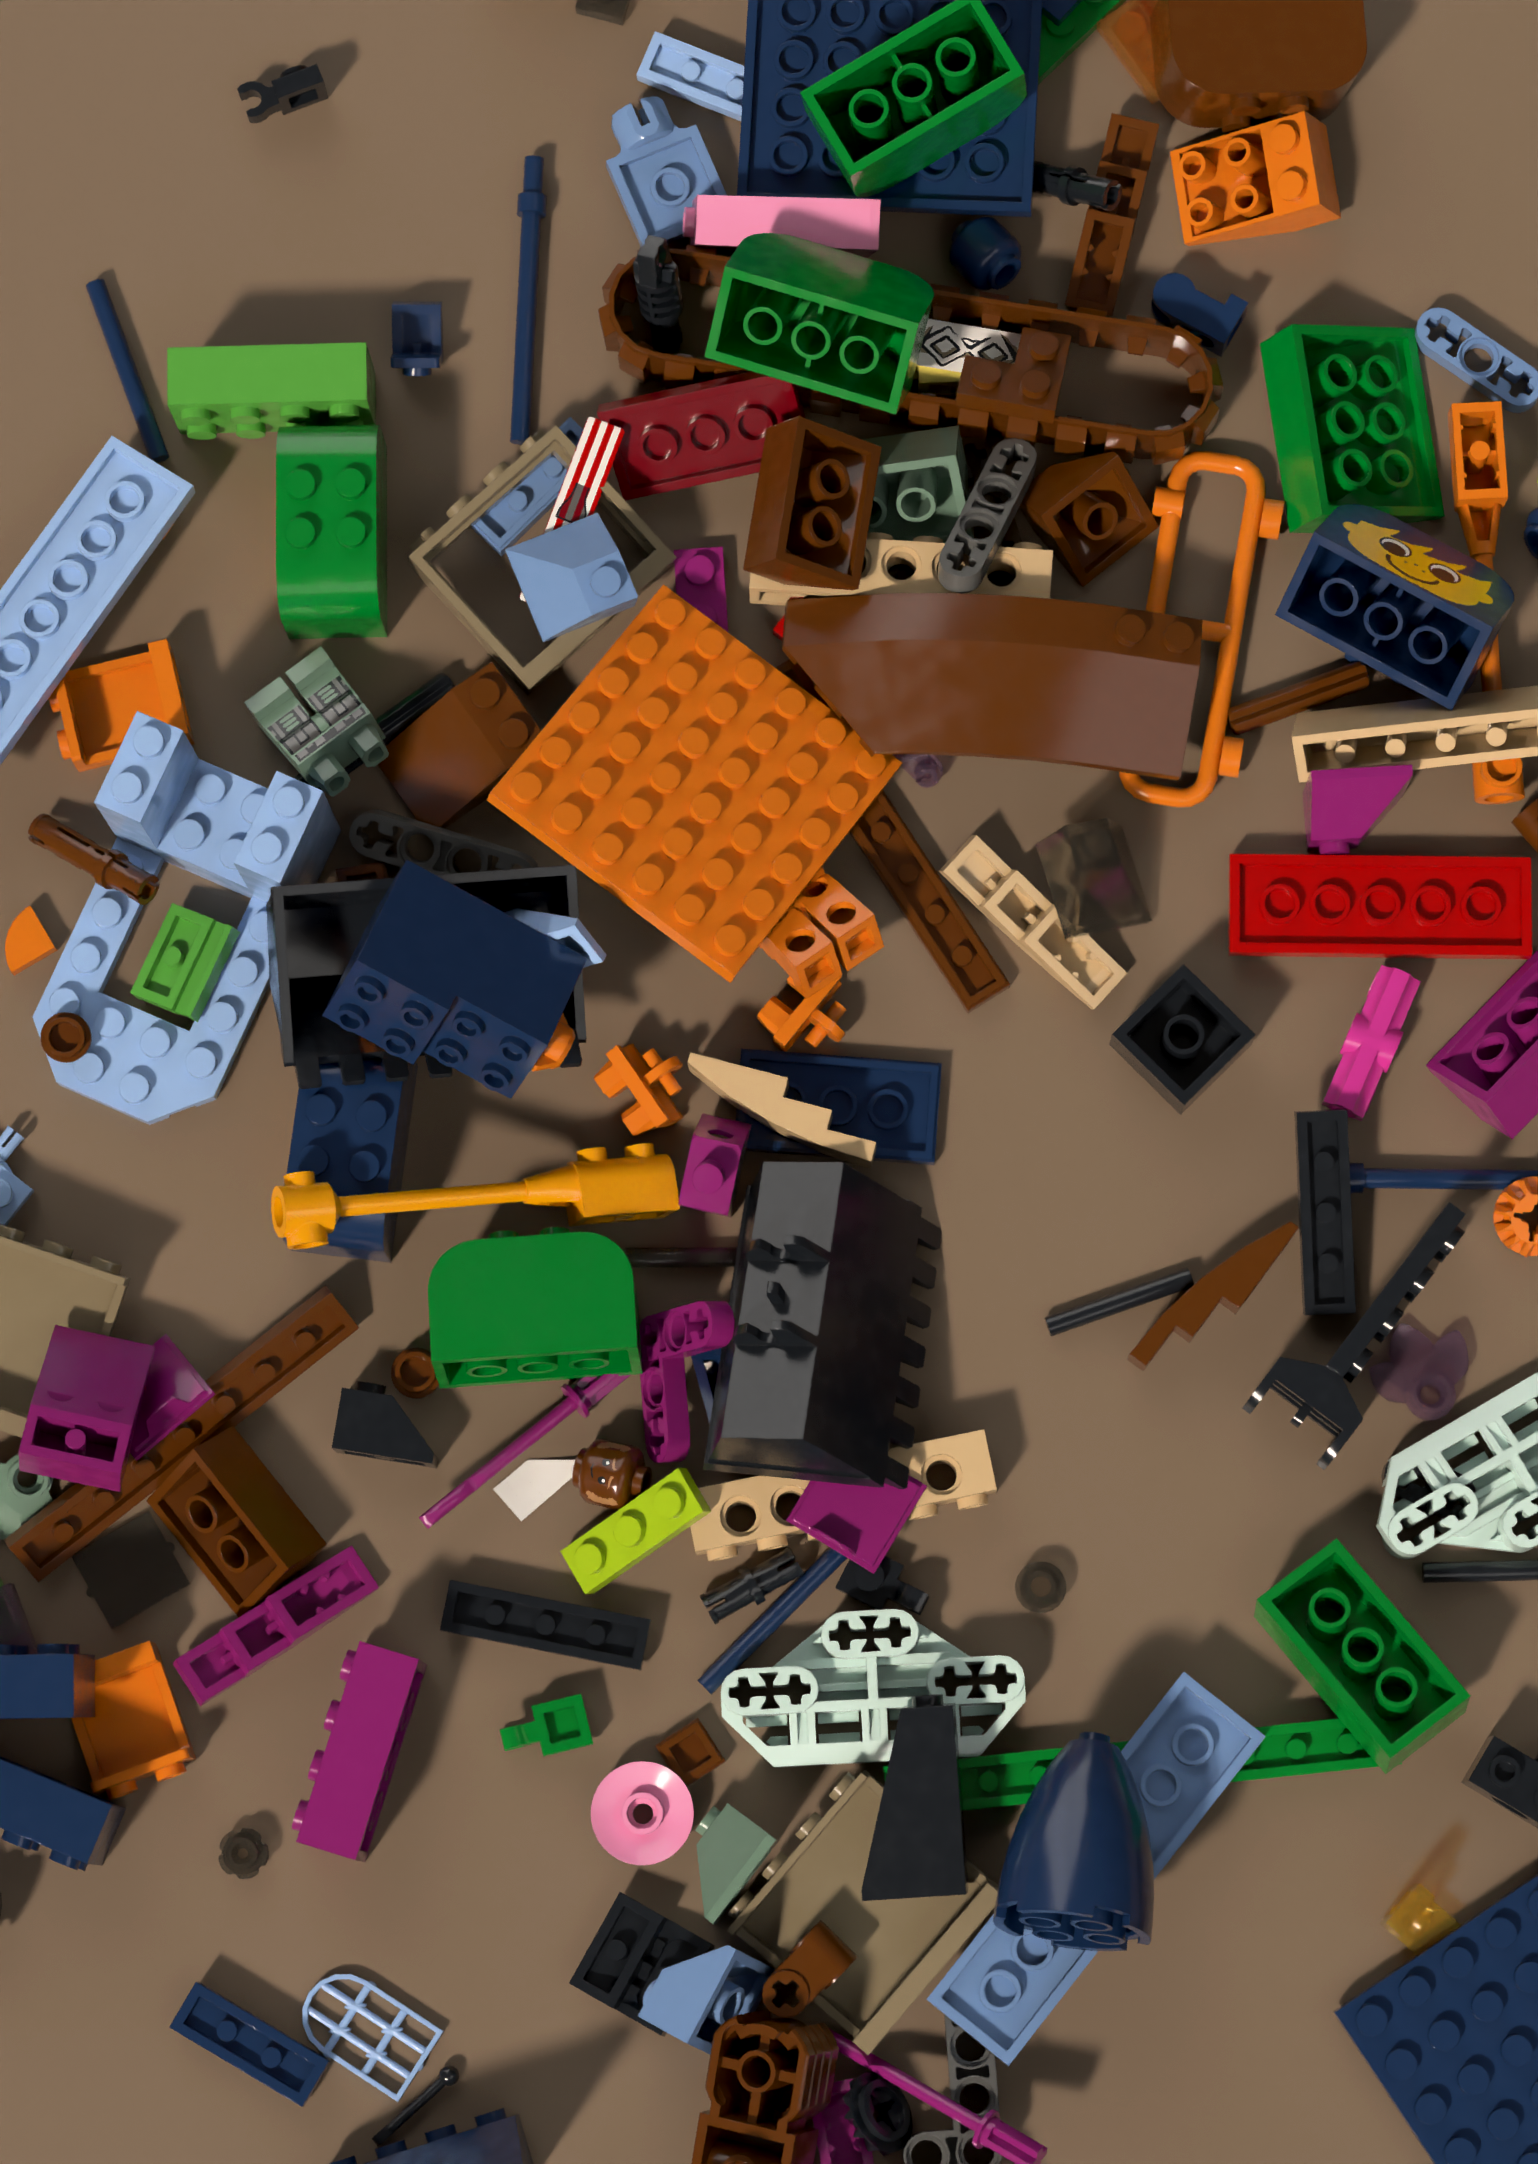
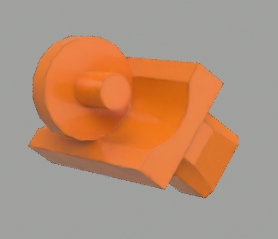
M789 976L787 978V984H789L792 988L799 992L795 988L793 979ZM842 976L809 998H804L794 1011L776 996L769 999L757 1017L767 1031L773 1035L775 1047L782 1052H788L811 1023L814 1027L804 1040L816 1049L825 1036L836 1042L841 1041L846 1034L836 1023L847 1011L846 1008L835 1001L825 1014L821 1010L842 986L840 982Z
M629 1044L623 1048L620 1045H616L606 1053L610 1061L594 1076V1080L602 1092L609 1098H615L627 1088L635 1096L638 1102L621 1114L622 1121L633 1136L646 1134L656 1128L673 1126L683 1118V1115L670 1098L682 1090L673 1076L683 1066L678 1056H673L663 1061L655 1048L648 1050L641 1056L634 1044Z

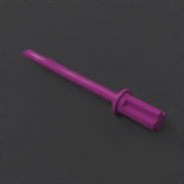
M603 1374L599 1377H582L570 1386L567 1384L562 1385L561 1390L566 1397L564 1401L423 1513L419 1519L429 1529L575 1410L581 1416L587 1418L590 1415L589 1409L631 1375Z
M830 2029L840 2053L975 2131L972 2145L977 2149L982 2147L990 2148L1015 2164H1040L1041 2160L1046 2156L1047 2147L1004 2123L1000 2119V2113L995 2109L987 2112L982 2118L873 2053L867 2055L852 2041Z

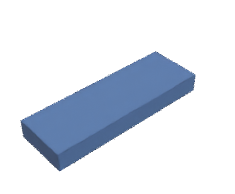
M569 417L559 429L577 447L583 429ZM552 455L471 528L502 557L506 553L505 549L512 547L554 506L567 469Z

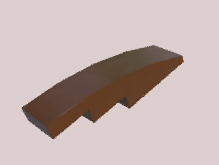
M1115 113L1111 114L1096 176L1118 180V184L1122 186L1121 200L1112 211H1106L1089 205L1067 292L1066 306L1107 311V315L1113 316L1160 124Z
M1291 1221L1244 1246L1204 1275L1162 1314L1131 1351L1127 1360L1144 1371L1173 1331L1190 1343L1219 1303L1236 1315L1299 1227Z

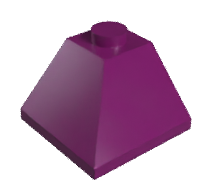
M1412 765L1311 770L1303 790L1307 851H1319L1320 855L1350 854V849L1357 848L1403 797L1413 776Z

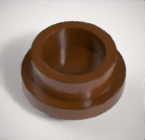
M69 1012L58 1013L45 1022L41 1030V1045L46 1054L52 1059L63 1063L74 1062L88 1052L92 1041L91 1030L87 1022L79 1015Z
M410 1348L400 1353L394 1360L391 1368V1378L395 1388L402 1395L412 1399H421L431 1395L439 1387L431 1362L430 1351L423 1348Z

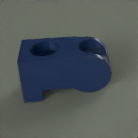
M1170 273L1161 277L1156 282L1152 294L1151 311L1155 319L1161 324L1172 329L1179 325L1202 339V347L1222 357L1246 316L1249 302L1231 293L1224 305L1196 290L1193 282L1185 275Z

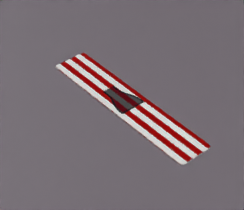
M594 417L587 418L543 534L594 514L602 493L600 487H604L624 436V429ZM521 591V593H520V599L523 600V601H525V598H524L523 593H522V591Z

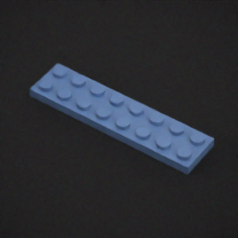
M1185 1672L1181 1674L1121 1751L1133 1775L1142 1800L1150 1835L1154 1879L1266 1737ZM993 1914L926 2000L1009 2066L1098 1951L1052 1946L1051 1940L1036 1937L1032 1934L1031 1930L1024 1929L1023 1936H1013L995 1926Z

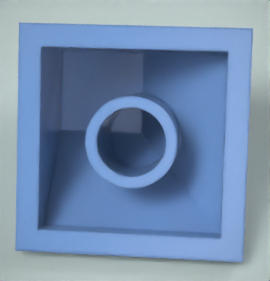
M598 513L505 549L542 642L549 641L636 605L638 595L625 563Z
M726 1945L662 1969L658 1978L646 1989L643 1996V2007L638 2017L679 2040L710 2054L714 2032L725 2021L736 2015L756 2011L763 1997L764 1984L775 1969Z

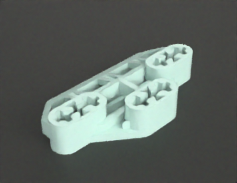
M1538 1372L1388 1460L1386 1478L1383 1480L1382 1485L1385 1488L1376 1527L1382 1536L1385 1549L1392 1556L1398 1559H1411L1437 1544L1523 1553L1538 1546V1524L1528 1530V1537L1525 1534L1516 1536L1512 1531V1527L1516 1525L1517 1519L1524 1521L1538 1512V1505L1531 1502L1538 1498V1420L1515 1434L1508 1427L1510 1424L1538 1409V1403L1535 1400L1538 1397ZM1479 1431L1494 1457L1489 1459L1484 1451L1452 1470L1447 1461L1478 1444L1479 1441L1474 1433ZM1418 1466L1433 1492L1415 1503L1404 1498L1394 1503L1397 1486L1404 1487L1416 1480L1418 1477L1413 1469ZM1454 1471L1462 1475L1460 1477H1457ZM1472 1482L1476 1488V1492H1473L1466 1485ZM1446 1499L1450 1503L1458 1500L1464 1506L1459 1511V1521L1454 1515L1447 1516L1434 1526H1430L1415 1536L1413 1539L1414 1544L1410 1540L1401 1543L1397 1537V1534L1403 1529L1402 1524L1406 1528L1412 1527L1443 1508L1447 1504ZM1427 1503L1428 1505L1425 1513L1417 1509L1423 1504ZM1434 1529L1443 1534L1435 1539Z
M904 1610L845 1611L835 1613L829 1617L823 1626L773 1667L739 1669L726 1676L721 1687L722 1718L774 1768L889 1762L896 1730H890L891 1740H888L887 1710H889L890 1720H898L902 1707L913 1706L912 1696L943 1694L944 1704L955 1703L959 1758L978 1757L1026 1702L1025 1676L1023 1668L1013 1658L1002 1655L970 1657L915 1621L912 1615ZM877 1618L874 1623L873 1631L888 1630L890 1621L898 1620L900 1621L901 1629L910 1630L911 1634L910 1637L902 1638L901 1647L897 1648L891 1647V1641L888 1638H874V1645L878 1651L863 1652L867 1639L852 1640L848 1650H840L838 1641H830L829 1639L830 1634L838 1632V1624L849 1623L851 1632H866V1626L861 1619ZM983 1664L978 1677L993 1676L997 1666H1004L1006 1675H1014L1016 1680L1015 1683L1007 1686L1005 1694H998L996 1685H979V1691L984 1698L967 1699L972 1690V1685L957 1687L955 1696L952 1697L946 1696L944 1688L935 1686V1679L943 1678L945 1669H953L956 1678H971L972 1673L967 1665ZM765 1675H777L773 1681L774 1688L789 1686L791 1677H800L801 1684L811 1688L810 1694L802 1695L801 1704L797 1705L791 1704V1699L787 1695H775L774 1700L779 1708L763 1709L767 1702L766 1696L750 1698V1706L740 1707L737 1698H730V1690L738 1689L739 1680L747 1679L750 1687L754 1689L766 1688V1684L761 1677ZM1002 1704H1005V1710L1002 1713ZM959 1707H961V1717L1000 1715L984 1735H981L984 1730L980 1726L962 1727V1736L960 1735ZM859 1712H861L863 1741H860V1732L819 1734V1743H816L815 1714H818V1724L859 1722ZM789 1715L791 1745H788V1736H772L766 1741L769 1745L767 1746L749 1728L787 1726V1716ZM743 1718H746V1725L743 1723Z

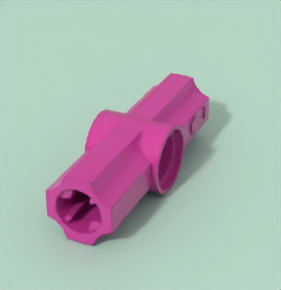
M1381 965L1368 991L1360 1014L1356 1013L1339 1053L1342 1054V1058L1322 1105L1331 1110L1346 1109L1348 1118L1362 1121L1376 1092L1382 1072H1387L1404 1032L1400 1030L1421 981L1405 971Z

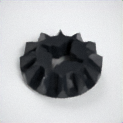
M874 2072L863 2073L849 2082L850 2090L843 2096V2100L850 2108L844 2118L853 2122L855 2127L853 2137L864 2138L865 2147L868 2152L878 2150L883 2156L903 2149L911 2137L913 2123L909 2104L901 2089ZM881 2106L882 2109L878 2112L879 2116L875 2120L872 2115L875 2111L874 2107Z

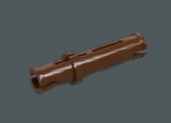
M48 814L38 815L31 823L28 834L31 836L28 838L32 843L49 850L59 858L89 873L101 887L105 889L114 888L140 905L148 904L157 894L159 884L156 883L159 881L158 877L129 862L128 856L117 849L108 850L98 845L93 840L61 824Z

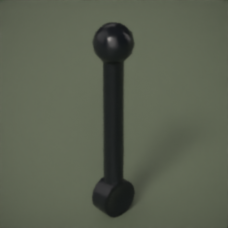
M451 2065L444 2066L439 2072V2078L372 2138L376 2145L379 2147L441 2089L445 2086L456 2084L459 2079L457 2068Z

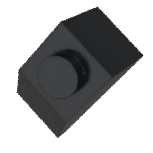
M357 1381L355 1390L342 1388L332 1449L336 1453L437 1468V1456L392 1395L385 1394L386 1386Z

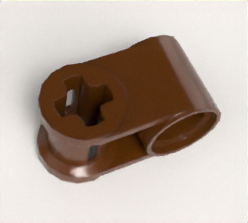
M820 1920L789 1952L790 1955L771 1973L765 1982L762 1992L765 2006L778 2017L788 2018L796 2016L823 1989L829 1988L858 1956ZM780 1980L781 1983L786 1985L792 1980L795 1981L799 1986L795 1993L799 2002L793 2004L790 2000H786L782 2004L778 2003L775 2000L778 1988L774 1983Z

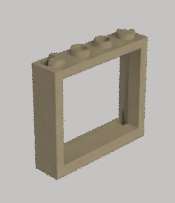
M557 425L547 433L540 429L532 437L527 438L519 447L524 453L510 466L505 461L498 464L482 480L486 484V488L473 499L468 494L461 497L446 512V515L450 518L449 521L436 532L432 527H428L409 546L414 552L408 556V565L527 696L621 612L557 637L530 663L524 666L431 563L552 455L568 470L576 446ZM606 480L605 485L600 487L602 493L598 505L647 557L629 573L639 597L674 565L677 557Z

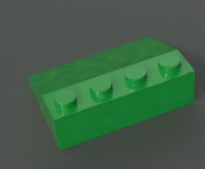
M1291 324L1260 343L1289 533H1314L1337 507L1345 504L1372 507L1388 513L1405 523L1438 520L1445 517L1414 328Z

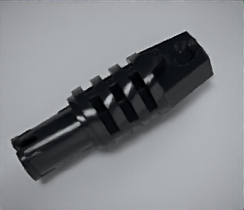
M648 235L644 246L640 248L633 262L641 315L650 323L653 348L661 353H671L676 351L680 347L679 342L682 343L683 341L679 316L683 311L684 303L677 265L672 260L667 240L662 237Z

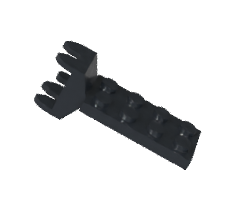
M1450 1202L1446 1205L1326 1365L1280 1357L1242 1409L1251 1414L1268 1390H1273L1298 1409L1290 1423L1298 1428L1304 1419L1309 1417L1335 1437L1316 1463V1465L1325 1470L1363 1421V1417L1343 1378L1350 1384L1374 1354L1366 1348L1371 1339L1374 1338L1382 1343L1402 1317L1404 1312L1396 1307L1402 1298L1412 1303L1435 1273L1427 1267L1429 1262L1434 1257L1442 1263L1465 1233L1457 1225L1466 1214Z

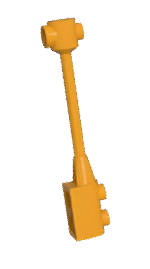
M641 1143L624 1147L625 1157L607 1158L605 1147L582 1149L576 1152L577 1161L568 1162L566 1166L532 1175L516 1182L337 1196L328 1182L316 1183L313 1171L294 1172L283 1176V1186L274 1187L271 1197V1214L277 1236L279 1238L286 1237L287 1248L297 1250L328 1244V1234L334 1231L340 1217L523 1202L524 1204L566 1207L569 1226L665 1218L679 1210L680 1205H678L679 1195L675 1169L670 1156L667 1154L655 1155L653 1143Z

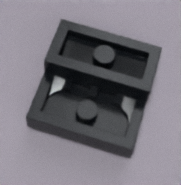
M619 1892L569 1984L665 2037L667 2032L638 2017L643 2007V1996L646 1989L658 1978L662 1969L710 1952L715 1945Z

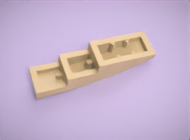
M971 835L939 870L958 891L1005 935L1090 1009L1094 1010L1127 974L1058 904H1052L1017 869H1011L977 835Z
M690 1052L688 1058L689 1071L734 1107L771 1130L811 1149L871 1169L876 1152V1142L829 1130L832 1122V1110L786 1098L789 1088L787 1077Z

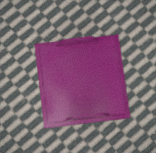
M167 1334L152 1345L155 1346V1351L130 1453L136 1460H139L215 1395Z
M910 1475L907 1488L898 1489L885 1483L884 1487L878 1488L810 1481L786 1521L874 1574L927 1485Z

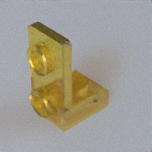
M1420 1883L1412 1884L1380 1922L1385 1929L1415 1955L1420 1954L1461 1926L1433 1901L1435 1896Z

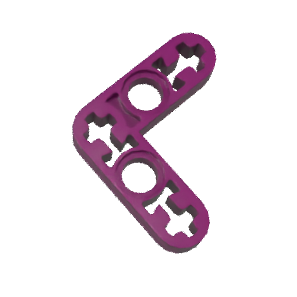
M696 1301L649 1315L639 1325L643 1373L640 1374L645 1444L647 1453L654 1462H682L688 1455L690 1448V1426L684 1358L722 1348L730 1343L734 1333L735 1320L733 1311L726 1301Z

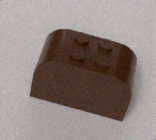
M1158 0L1150 16L1155 85L1161 103L1173 117L1187 125L1199 128H1222V131L1226 133L1239 131L1301 111L1308 112L1319 121L1327 118L1340 105L1361 70L1367 54L1363 0Z

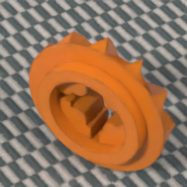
M1538 1176L1521 1178L1508 1185L1499 1195L1493 1212L1494 1227L1500 1240L1507 1248L1524 1257L1538 1256V1225L1530 1237V1232L1528 1231L1529 1224L1524 1219H1521L1519 1215H1514V1213L1532 1212L1534 1205H1537Z

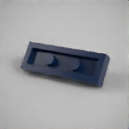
M195 1982L169 2028L301 2107L305 2106L331 2062L329 2059L200 1982Z

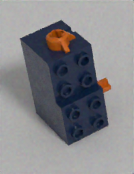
M406 859L371 916L322 1016L337 1023L344 1030L365 1038L383 1048L387 1053L400 1057L413 1065L423 1051L436 1058L443 1065L452 1067L482 1083L486 1088L499 1092L511 1099L530 1070L534 1072L558 1068L567 1056L576 1036L574 1029L569 1027L563 1011L587 961V957Z

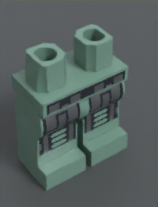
M320 646L285 672L301 699L313 712L314 715L312 717L280 676L246 700L244 704L261 730L305 778L307 783L315 788L320 787L328 795L334 797L348 787L351 780L344 769L357 758H360L367 768L375 767L388 757L389 752L383 741L386 737L372 713Z

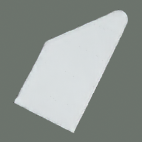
M527 1460L493 1490L519 1520L522 1521L572 1478L575 1460Z

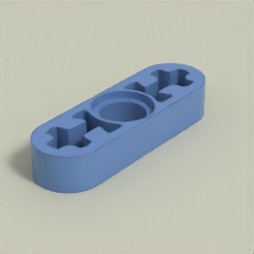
M1432 308L1420 316L1415 328L1417 348L1423 354L1492 401H1502V408L1509 412H1525L1535 405L1538 400V371L1448 309ZM1439 323L1444 324L1447 327L1445 336L1455 344H1457L1460 335L1466 338L1461 343L1456 357L1449 354L1453 344L1448 340L1440 337L1436 342H1433L1428 338L1430 329L1427 325L1435 328ZM1474 348L1483 349L1490 355L1492 365L1484 372L1472 371L1465 364V353ZM1500 363L1507 366L1502 375L1513 383L1518 382L1520 378L1528 382L1526 392L1530 394L1529 396L1525 393H1520L1516 398L1509 394L1511 384L1502 377H1499L1496 385L1489 382L1495 377Z

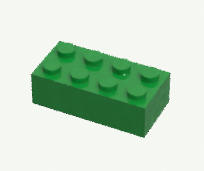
M1337 1538L1257 1598L1254 1618L1385 1774L1466 1712L1471 1695Z

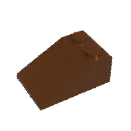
M490 662L452 688L386 745L389 755L378 766L417 821L445 829L487 800L492 789L537 737L541 729L494 663Z

